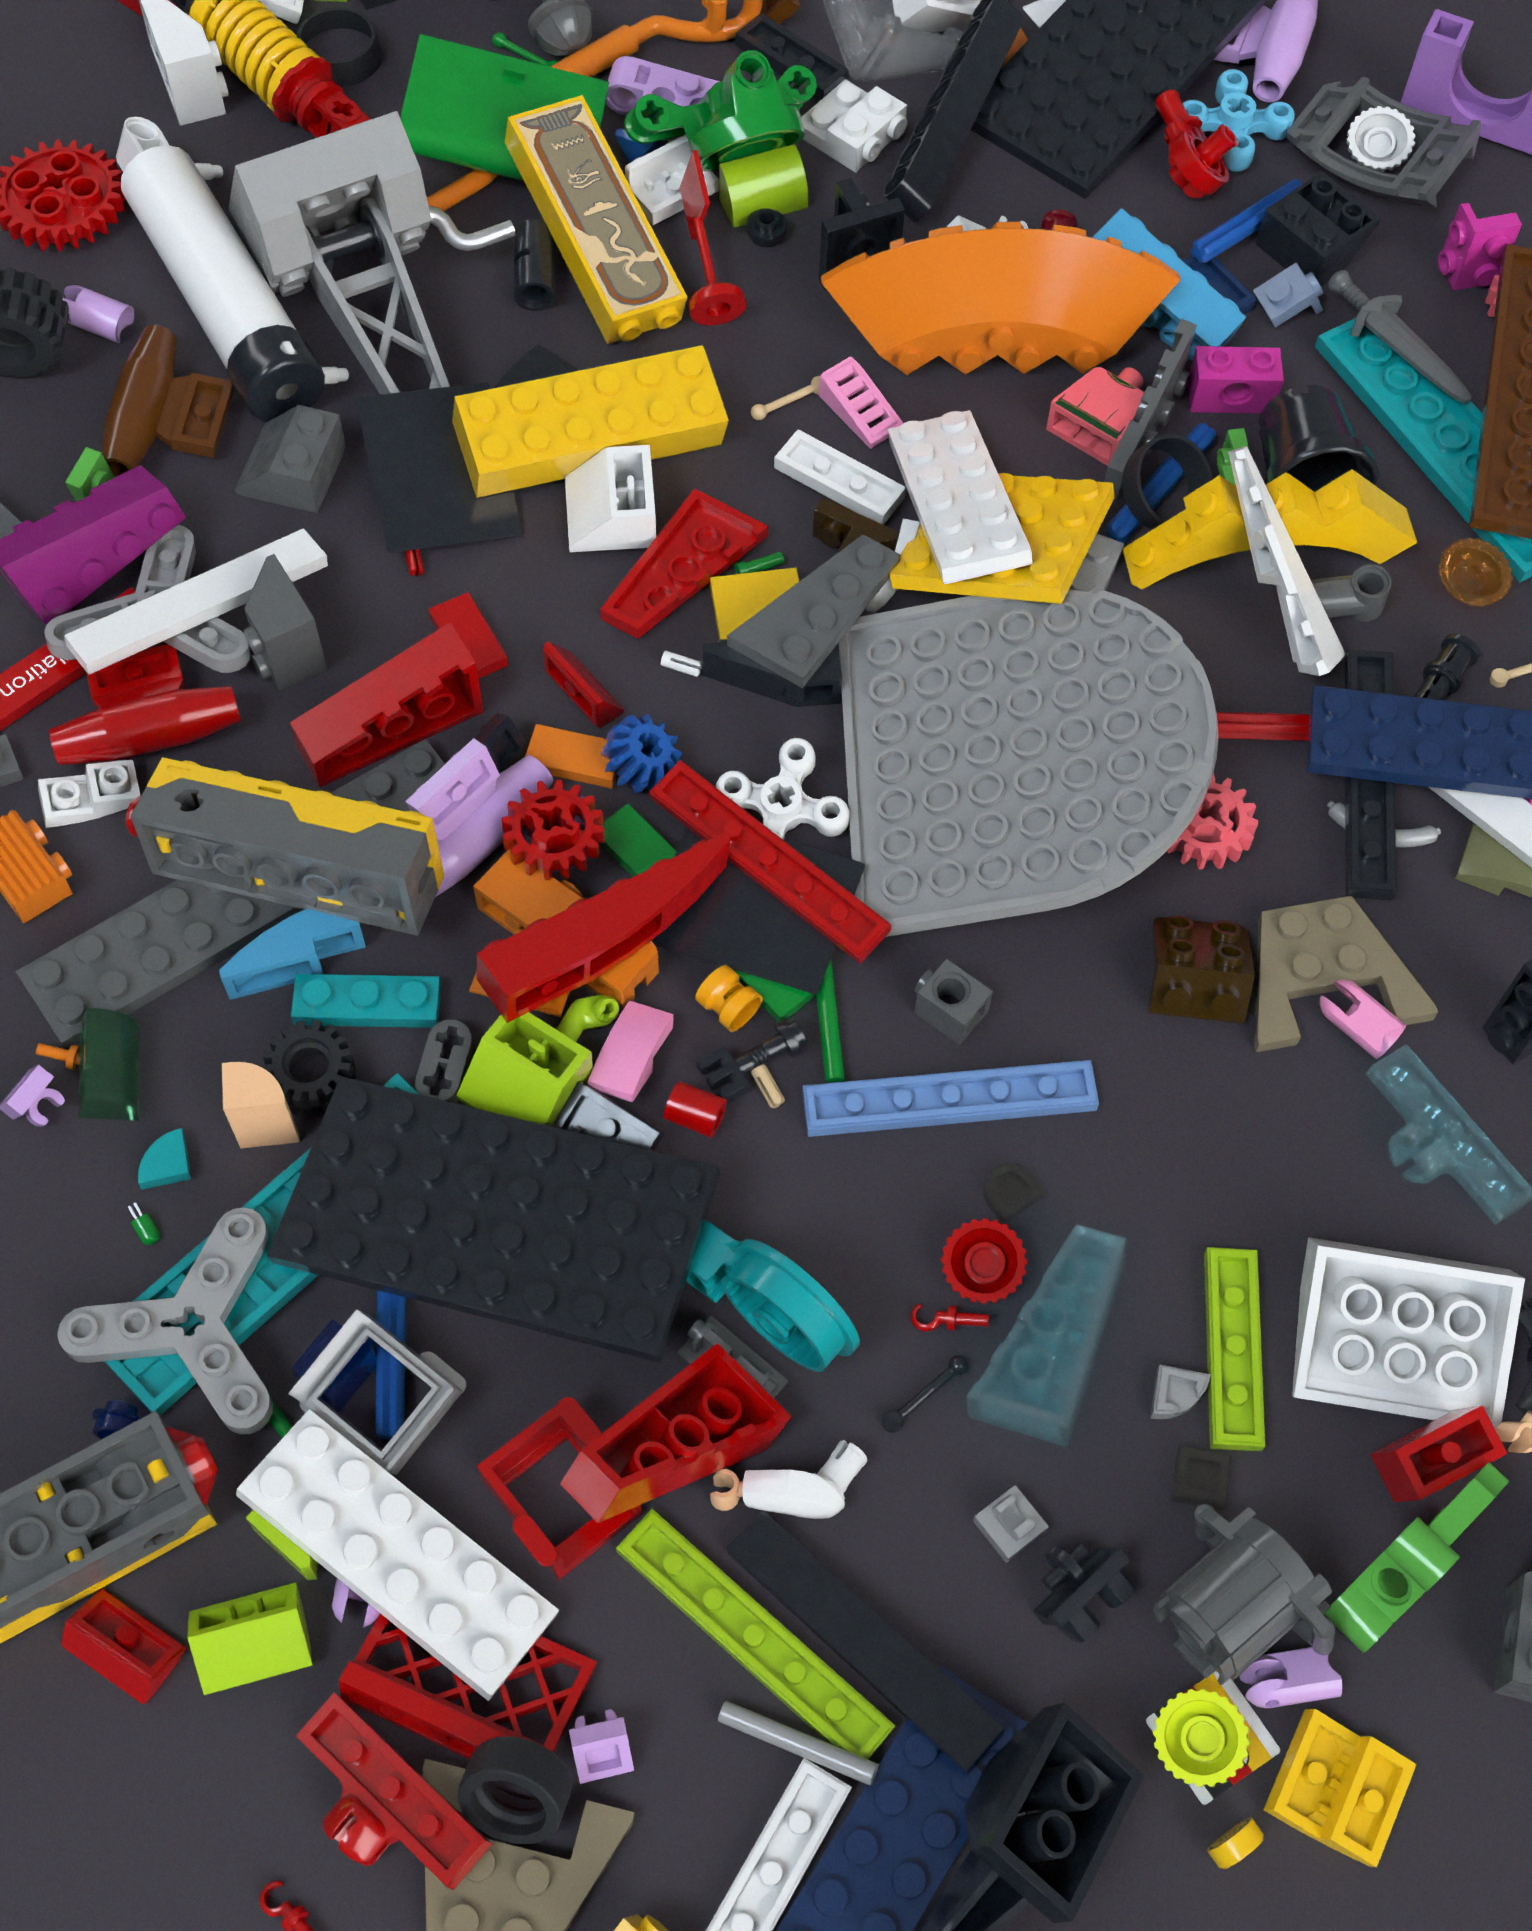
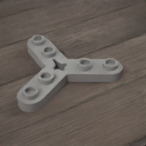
M177 525L146 550L135 593L66 613L52 619L44 630L50 653L59 659H76L67 648L64 635L189 580L196 555L192 532L184 526ZM217 617L163 641L212 670L221 673L239 671L250 660V647L245 634Z
M244 1207L232 1209L225 1213L217 1222L174 1298L85 1306L74 1309L59 1324L57 1333L59 1344L70 1358L84 1363L179 1354L227 1428L238 1434H252L261 1430L269 1422L273 1413L272 1399L265 1385L225 1327L224 1322L267 1248L269 1231L262 1216L253 1209ZM196 1313L199 1321H203L204 1325L196 1326L194 1335L187 1336L183 1328L174 1327L178 1324L186 1323L188 1314ZM169 1322L171 1327H164V1323Z

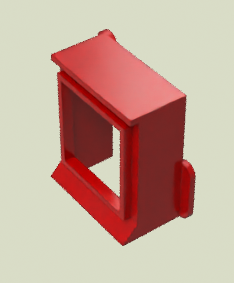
M572 1397L562 1398L556 1406L477 1465L483 1484L488 1487L513 1519L514 1533L541 1566L550 1567L558 1581L643 1514L641 1505L600 1523H597L592 1518L561 1544L554 1547L506 1487L565 1440H568L579 1454L585 1446L601 1435L596 1424Z

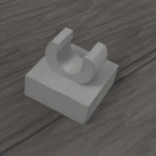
M1016 1485L975 1515L973 1519L974 1524L1005 1563L1036 1541L1049 1528Z

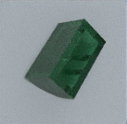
M86 1008L80 1027L78 1118L139 1121V1024L133 1018L117 1011Z

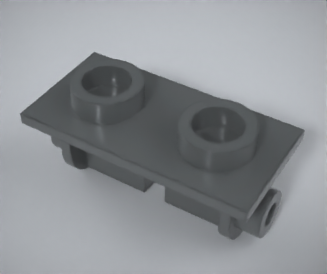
M712 1315L706 1322L699 1319L693 1324L687 1334L691 1338L677 1352L679 1356L691 1364L718 1343L773 1398L789 1382V1380Z

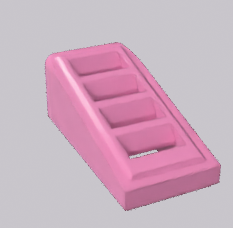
M848 357L821 374L819 397L870 449L889 438V428L898 427L903 424L868 374L853 357ZM856 393L858 394V396L855 397V398H853L852 400H849V399H848L849 397L853 396L854 394H856ZM867 406L870 407V409H868L867 411L863 412L862 414H859V413H858L859 411H861L862 409L866 408ZM879 417L883 420L872 428H869L867 425Z

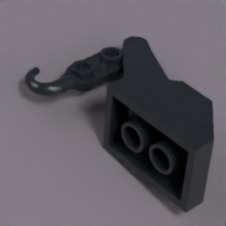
M1060 1703L1045 1707L989 1760L965 1805L969 1848L971 1851L916 1931H997L1030 1903L1052 1923L1073 1921L1145 1775L1068 1705Z

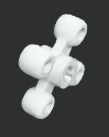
M802 738L789 739L782 745L779 750L780 773L778 776L769 779L765 784H756L739 771L725 772L716 783V788L741 808L753 809L759 812L764 819L763 825L781 839H785L787 831L795 829L800 823H808L816 827L821 834L827 837L841 835L849 825L850 812L847 804L841 798L826 796L821 799H813L803 792L802 782L805 777L812 773L815 767L816 756L813 746ZM797 756L803 757L801 760H792ZM733 789H739V790H740V791H738L737 793H734V794H733V793H728L729 791H731V790H733ZM782 800L786 805L789 806L783 808L779 802H776ZM829 814L838 815L833 819L825 818Z

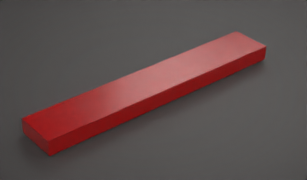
M681 760L650 790L651 800L702 840H710L726 832L731 839L728 860L859 964L867 958L891 931V924Z

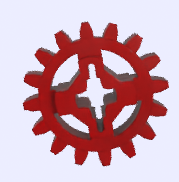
M557 779L553 789H547L543 781H538L536 793L532 794L527 789L522 788L520 790L521 803L515 801L508 802L509 816L502 817L501 820L502 830L505 833L502 835L505 850H511V861L514 865L525 861L527 875L531 876L539 868L543 869L544 879L550 880L553 871L560 870L563 878L568 879L570 878V867L575 865L584 872L587 870L586 856L595 859L599 857L598 843H603L605 840L604 827H602L604 825L602 810H595V797L593 795L581 799L580 785L576 784L570 791L563 790L562 780ZM576 815L582 820L585 826L584 831L580 830V823L574 821ZM523 828L527 830V836L532 838L530 845L522 835Z

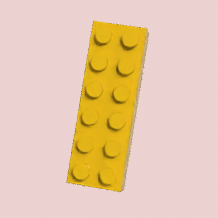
M701 345L455 396L452 422L476 498L565 479L568 474L606 447L650 445L651 460L718 446L722 444L729 420L704 346Z

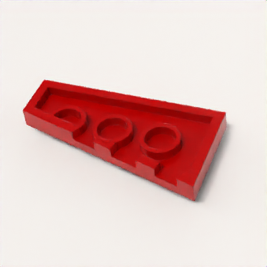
M694 488L601 607V620L639 639L710 583V577L719 576L767 538L768 525Z

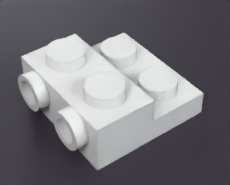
M845 79L801 117L805 130L803 140L856 173L868 161H874L888 143L893 139L897 140L904 133L908 123L906 118L907 104L878 86L867 93Z

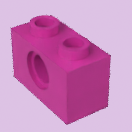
M1196 346L1189 371L1191 373L1188 382L1190 412L1260 414L1266 404L1280 394L1284 382L1280 348Z

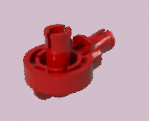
M1172 89L1163 92L1156 99L1155 107L1159 110L1167 126L1164 132L1166 134L1165 142L1169 145L1170 151L1169 163L1171 169L1169 173L1173 181L1182 188L1187 196L1197 199L1205 195H1212L1229 180V172L1222 157L1238 145L1237 137L1228 126L1221 124L1214 133L1206 138L1200 128L1202 126L1201 119L1198 116H1190L1178 91Z

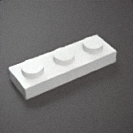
M799 429L774 457L775 469L850 510L883 525L905 499V486Z

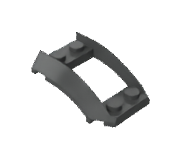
M1361 77L1356 85L1342 87L1341 81L1324 84L1286 132L1287 139L1319 166L1344 182L1387 200L1437 208L1436 194L1463 158L1474 159L1481 130V121L1473 120L1469 126L1451 123V116L1429 113L1404 105L1369 85V78ZM1381 106L1382 108L1390 107L1392 110L1397 109L1399 113L1405 114L1406 119L1410 120V125L1414 127L1413 133L1415 134L1414 149H1417V151L1397 176L1354 163L1332 151L1327 146L1351 115L1354 117L1360 116L1362 111H1368L1371 107L1375 109Z

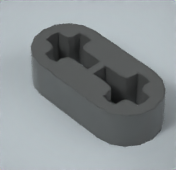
M444 1020L437 1023L431 1029L415 1081L416 1091L420 1095L455 1104L458 1103L459 1100L456 1095L470 1066L474 1046L470 1030L463 1022ZM451 1036L458 1037L459 1045H454L449 1059H444L445 1053L442 1043H448ZM440 1072L445 1073V1082L448 1089H441L438 1096H433L429 1086H435Z

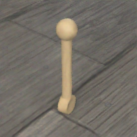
M820 376L814 377L811 385L764 406L762 404L754 405L751 409L752 418L761 421L766 417L767 413L811 393L819 394Z
M1532 663L1508 671L1503 668H1496L1491 673L1490 683L1498 688L1504 687L1509 679L1531 673Z

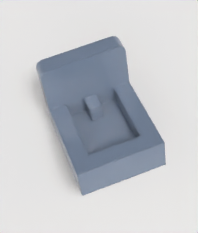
M1294 263L1253 290L1275 328L1309 306L1312 307L1316 315L1323 311L1318 296L1324 293L1312 272L1304 275L1297 263Z

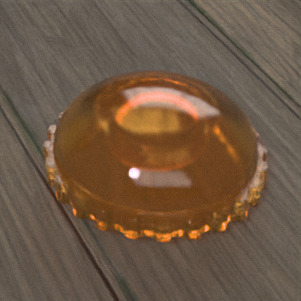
M1472 538L1460 539L1443 551L1444 554L1440 557L1441 563L1438 565V568H1440L1439 576L1441 577L1442 584L1452 597L1464 604L1483 607L1485 604L1490 606L1494 602L1501 600L1512 586L1510 581L1513 580V576H1511L1512 568L1508 565L1509 561L1504 558L1503 552H1499L1498 548L1490 545L1488 541L1483 542L1479 538L1476 540Z

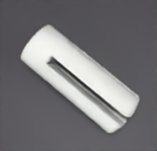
M665 651L661 659V666L697 677L701 673L698 669H702V662Z

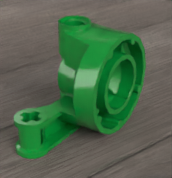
M747 50L741 53L726 70L723 81L715 83L699 101V104L682 107L655 94H647L642 96L635 104V107L626 115L624 128L628 137L639 144H647L686 135L691 152L698 150L702 170L716 172L719 171V164L793 144L796 145L802 141L805 136V130L799 109L803 106L804 102L808 101L815 94L817 88L816 79L808 68L802 65H794L788 68L781 78L776 81L773 69L770 67L767 58L758 51ZM740 70L748 72L751 78L746 81Z

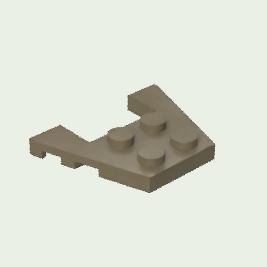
M1352 896L1261 912L1258 919L1256 973H1258V990L1255 999V1015H1257L1256 1033L1254 1035V1048L1256 1052L1297 1045L1301 1035L1289 999L1340 991L1333 983L1340 979L1350 980L1359 987L1377 984L1386 1009L1406 1025L1433 1021L1438 1014V1009Z
M425 1759L423 1777L464 1816L458 1802V1791L465 1769ZM586 1800L572 1856L569 1860L488 1839L492 1845L454 1890L447 1888L425 1866L426 1931H567L596 1881L600 1879L610 1863V1859L622 1839L631 1829L635 1819V1812Z

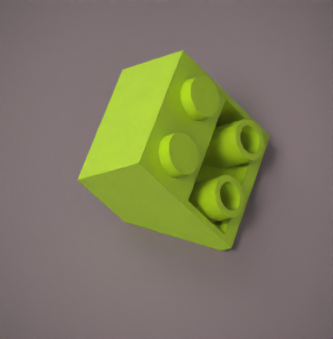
M530 1012L508 1023L500 1015L482 1037L458 1090L457 1099L468 1107L543 1125L545 1123H554L578 1081L588 1084V1079L593 1069L592 1052Z

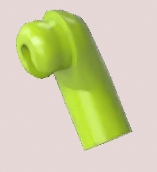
M606 995L577 999L570 1005L556 1030L577 1042L583 1030L611 1024L618 1017L620 1006L615 998Z

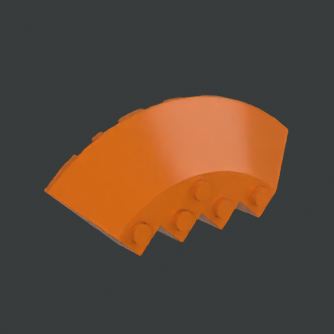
M996 222L991 229L963 231L962 225L928 231L929 238L906 243L903 237L890 242V249L870 257L864 252L821 276L823 286L878 355L906 375H909L937 356L942 357L966 375L997 355L1023 374L1058 355L1083 374L1114 356L1180 281V274L1160 259L1143 250L1137 254L1122 248L1121 241L1110 236L1105 241L1087 237L1086 230L1055 224L1052 230L1024 229L1021 222Z

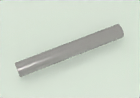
M725 1701L720 1710L718 1722L869 1786L872 1785L876 1777L879 1764L729 1701Z

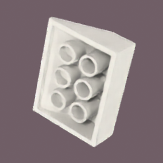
M1308 1237L1300 1286L1292 1396L1429 1420H1436L1456 1409L1483 1405L1496 1430L1503 1417L1525 1278L1510 1269Z

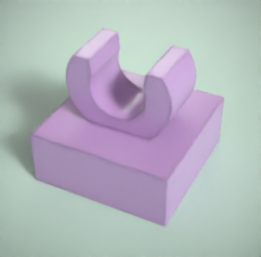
M37 1065L27 1071L1 1102L0 1110L13 1120L25 1113L30 1123L42 1127L49 1120L38 1112V1102L41 1099H47L53 1105L59 1107L65 1102V1099L59 1091L46 1088L54 1076L40 1065Z
M612 1709L605 1710L606 1721L586 1726L584 1716H580L575 1721V1728L569 1730L580 1784L634 1771L624 1717L617 1718Z

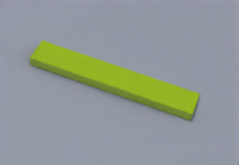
M653 1509L646 1514L616 1547V1552L827 1743L869 1760L895 1729V1725Z

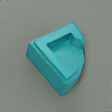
M182 1128L161 1136L144 1154L138 1171V1184L142 1190L192 1179L186 1138Z

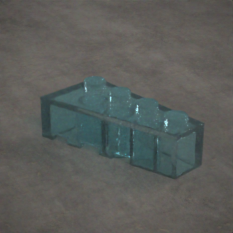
M1075 1225L1042 1277V1283L1017 1316V1322L1003 1344L1000 1343L990 1359V1364L979 1382H975L966 1396L969 1418L1061 1446H1069L1125 1262L1126 1238Z

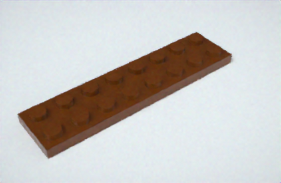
M1506 244L1501 257L1469 527L1532 539V248Z

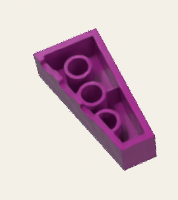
M140 465L90 489L89 496L75 503L67 500L53 507L54 513L34 523L28 519L13 526L14 532L0 539V574L21 602L40 621L47 625L52 619L70 611L187 517L168 488Z

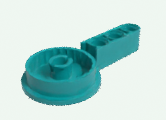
M707 1220L705 1221L686 1282L714 1303H717L726 1294L740 1315L767 1342L792 1361L811 1371L822 1372L837 1355L850 1356L860 1345L859 1335L855 1326L841 1306L813 1277L774 1248L753 1239L737 1241Z

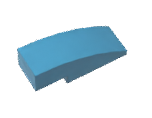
M305 909L266 930L242 948L219 970L220 977L229 999L232 1000L295 983V974H323L320 959L365 948L366 945L359 922Z

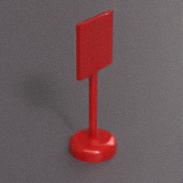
M693 150L679 189L691 240H697L707 286L696 291L690 298L689 313L694 322L701 325L714 326L730 322L742 315L746 309L747 301L744 292L739 286L733 283L717 282L703 222L710 206V200L698 150Z

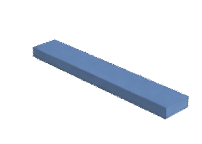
M1091 1060L803 1085L802 1087L808 1137L1097 1111L1099 1106Z

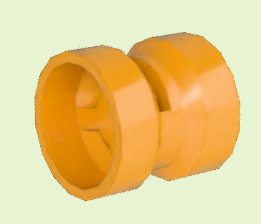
M723 965L714 970L703 981L697 990L695 1000L706 1010H714L719 1015V1022L730 1032H734L742 1028L756 1014L762 1004L763 997L751 986L744 987L739 982V975L728 965Z

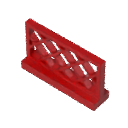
M380 1613L354 1662L349 1661L339 1678L341 1697L346 1702L469 1760L472 1753L482 1742L495 1737H519L533 1741L522 1736L516 1718L546 1708L552 1729L542 1746L554 1753L596 1669L597 1661L540 1636L527 1652L530 1662L517 1666L504 1682L534 1672L542 1698L513 1708L503 1683L498 1690L505 1711L484 1718L473 1713L467 1695L476 1693V1691L468 1684L463 1685L462 1679L452 1671L456 1688L436 1695L422 1688L418 1673L442 1665V1663L433 1656L414 1662L407 1641L409 1636L397 1626H395V1630L386 1632L391 1622ZM400 1640L407 1665L385 1672L369 1664L378 1647ZM535 1651L545 1655V1657L537 1659ZM563 1663L580 1671L571 1688L550 1695L541 1670ZM411 1675L413 1684L402 1680V1678ZM460 1698L462 1707L450 1701ZM564 1702L557 1717L554 1705ZM509 1721L512 1730H509L499 1724Z

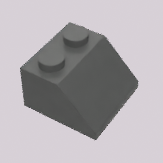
M297 405L266 422L235 487L236 495L318 514L346 449L340 415Z
M272 554L266 557L244 608L250 627L243 631L254 652L251 658L262 680L270 677L277 691L282 692L327 671L313 615L276 555Z

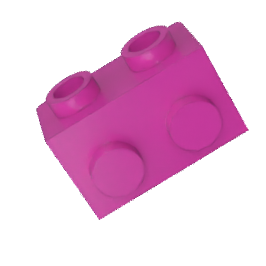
M1469 203L1459 205L1454 221L1449 226V234L1443 250L1440 251L1438 256L1440 272L1446 275L1453 291L1477 286H1488L1492 283L1495 274H1500L1501 257L1506 244L1514 245L1522 226L1516 212L1477 219Z

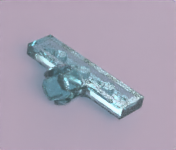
M1407 1044L1370 1067L1366 1075L1399 1112L1407 1124L1396 1131L1397 1134L1391 1137L1388 1145L1389 1157L1394 1167L1400 1166L1411 1158L1416 1163L1415 1166L1403 1172L1401 1176L1413 1183L1427 1184L1442 1174L1451 1175L1495 1225L1530 1203L1532 1200V1187Z

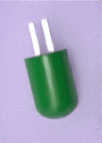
M134 1203L140 1216L137 1217L132 1207L129 1206L128 1208L134 1217L131 1225L144 1245H153L160 1239V1232L150 1214H142L137 1203Z

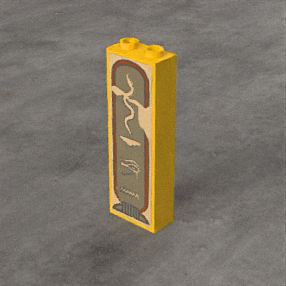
M583 95L508 117L505 144L606 343L610 344L619 340L631 341L643 332L656 328L667 329L682 320L688 297Z

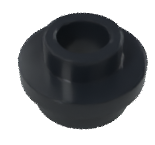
M764 208L756 210L749 215L746 229L751 240L760 247H773L785 235L787 221L780 212Z

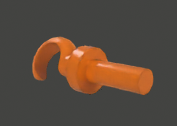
M38 1043L36 1055L65 1061V1067L74 1070L76 1064L87 1067L89 1062L97 1057L107 1061L106 1067L98 1072L101 1076L108 1074L113 1068L112 1056L103 1049H94L83 1054L80 1053V1046L71 1045L69 1050L43 1043Z

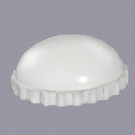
M1381 106L1375 109L1371 107L1368 111H1362L1361 115L1356 116L1354 122H1351L1346 141L1347 145H1349L1348 151L1352 153V159H1355L1359 165L1380 172L1385 170L1391 171L1394 167H1400L1401 163L1406 162L1408 156L1411 155L1415 145L1414 127L1410 125V120L1405 118V114L1399 113L1397 109L1392 110L1390 107L1382 108Z

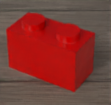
M1483 1405L1456 1409L1371 1453L1370 1456L1395 1503L1422 1500L1484 1467L1488 1462L1491 1463L1508 1453Z

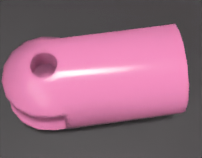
M1344 979L1334 981L1335 986L1354 1004L1345 1014L1333 1002L1321 995L1319 1004L1322 1013L1375 1059L1380 1058L1400 1037L1406 1028V1024L1354 982Z

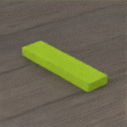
M1207 1247L1204 1252L1207 1369L1208 1374H1211L1208 1383L1210 1449L1262 1452L1265 1448L1258 1253L1257 1250Z

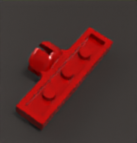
M335 1692L296 1735L340 1780L343 1786L341 1798L324 1816L322 1828L331 1841L336 1839L339 1842V1850L351 1860L364 1866L373 1865L390 1844L401 1841L447 1888L454 1890L492 1845L351 1705Z

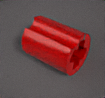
M680 1081L676 1083L669 1096L663 1119L713 1138L723 1119L727 1100Z

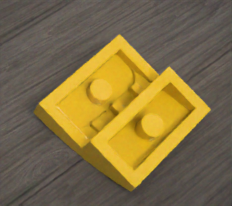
M1305 1709L1263 1810L1324 1845L1367 1866L1377 1867L1417 1764L1372 1736L1360 1737L1317 1709Z

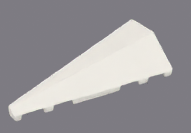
M1244 446L1229 451L1228 454L1258 583L1276 585L1293 662L1297 663L1298 671L1317 676L1327 674L1346 654L1248 447Z

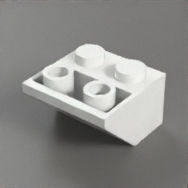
M650 445L606 447L565 477L570 552L648 548L655 540L656 515Z

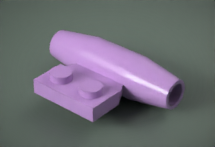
M1277 0L1272 9L1263 5L1214 60L1239 64L1240 60L1256 58L1253 93L1264 102L1279 100L1301 67L1316 23L1318 0Z
M473 738L405 801L410 811H416L424 816L433 818L445 874L436 897L467 877L503 843L502 835L505 833L502 830V817L509 816L507 808L509 801L521 803L520 790L522 788L527 789L533 794L537 792L538 781H543L547 789L551 786L553 777L538 759L527 755L499 774L486 746Z

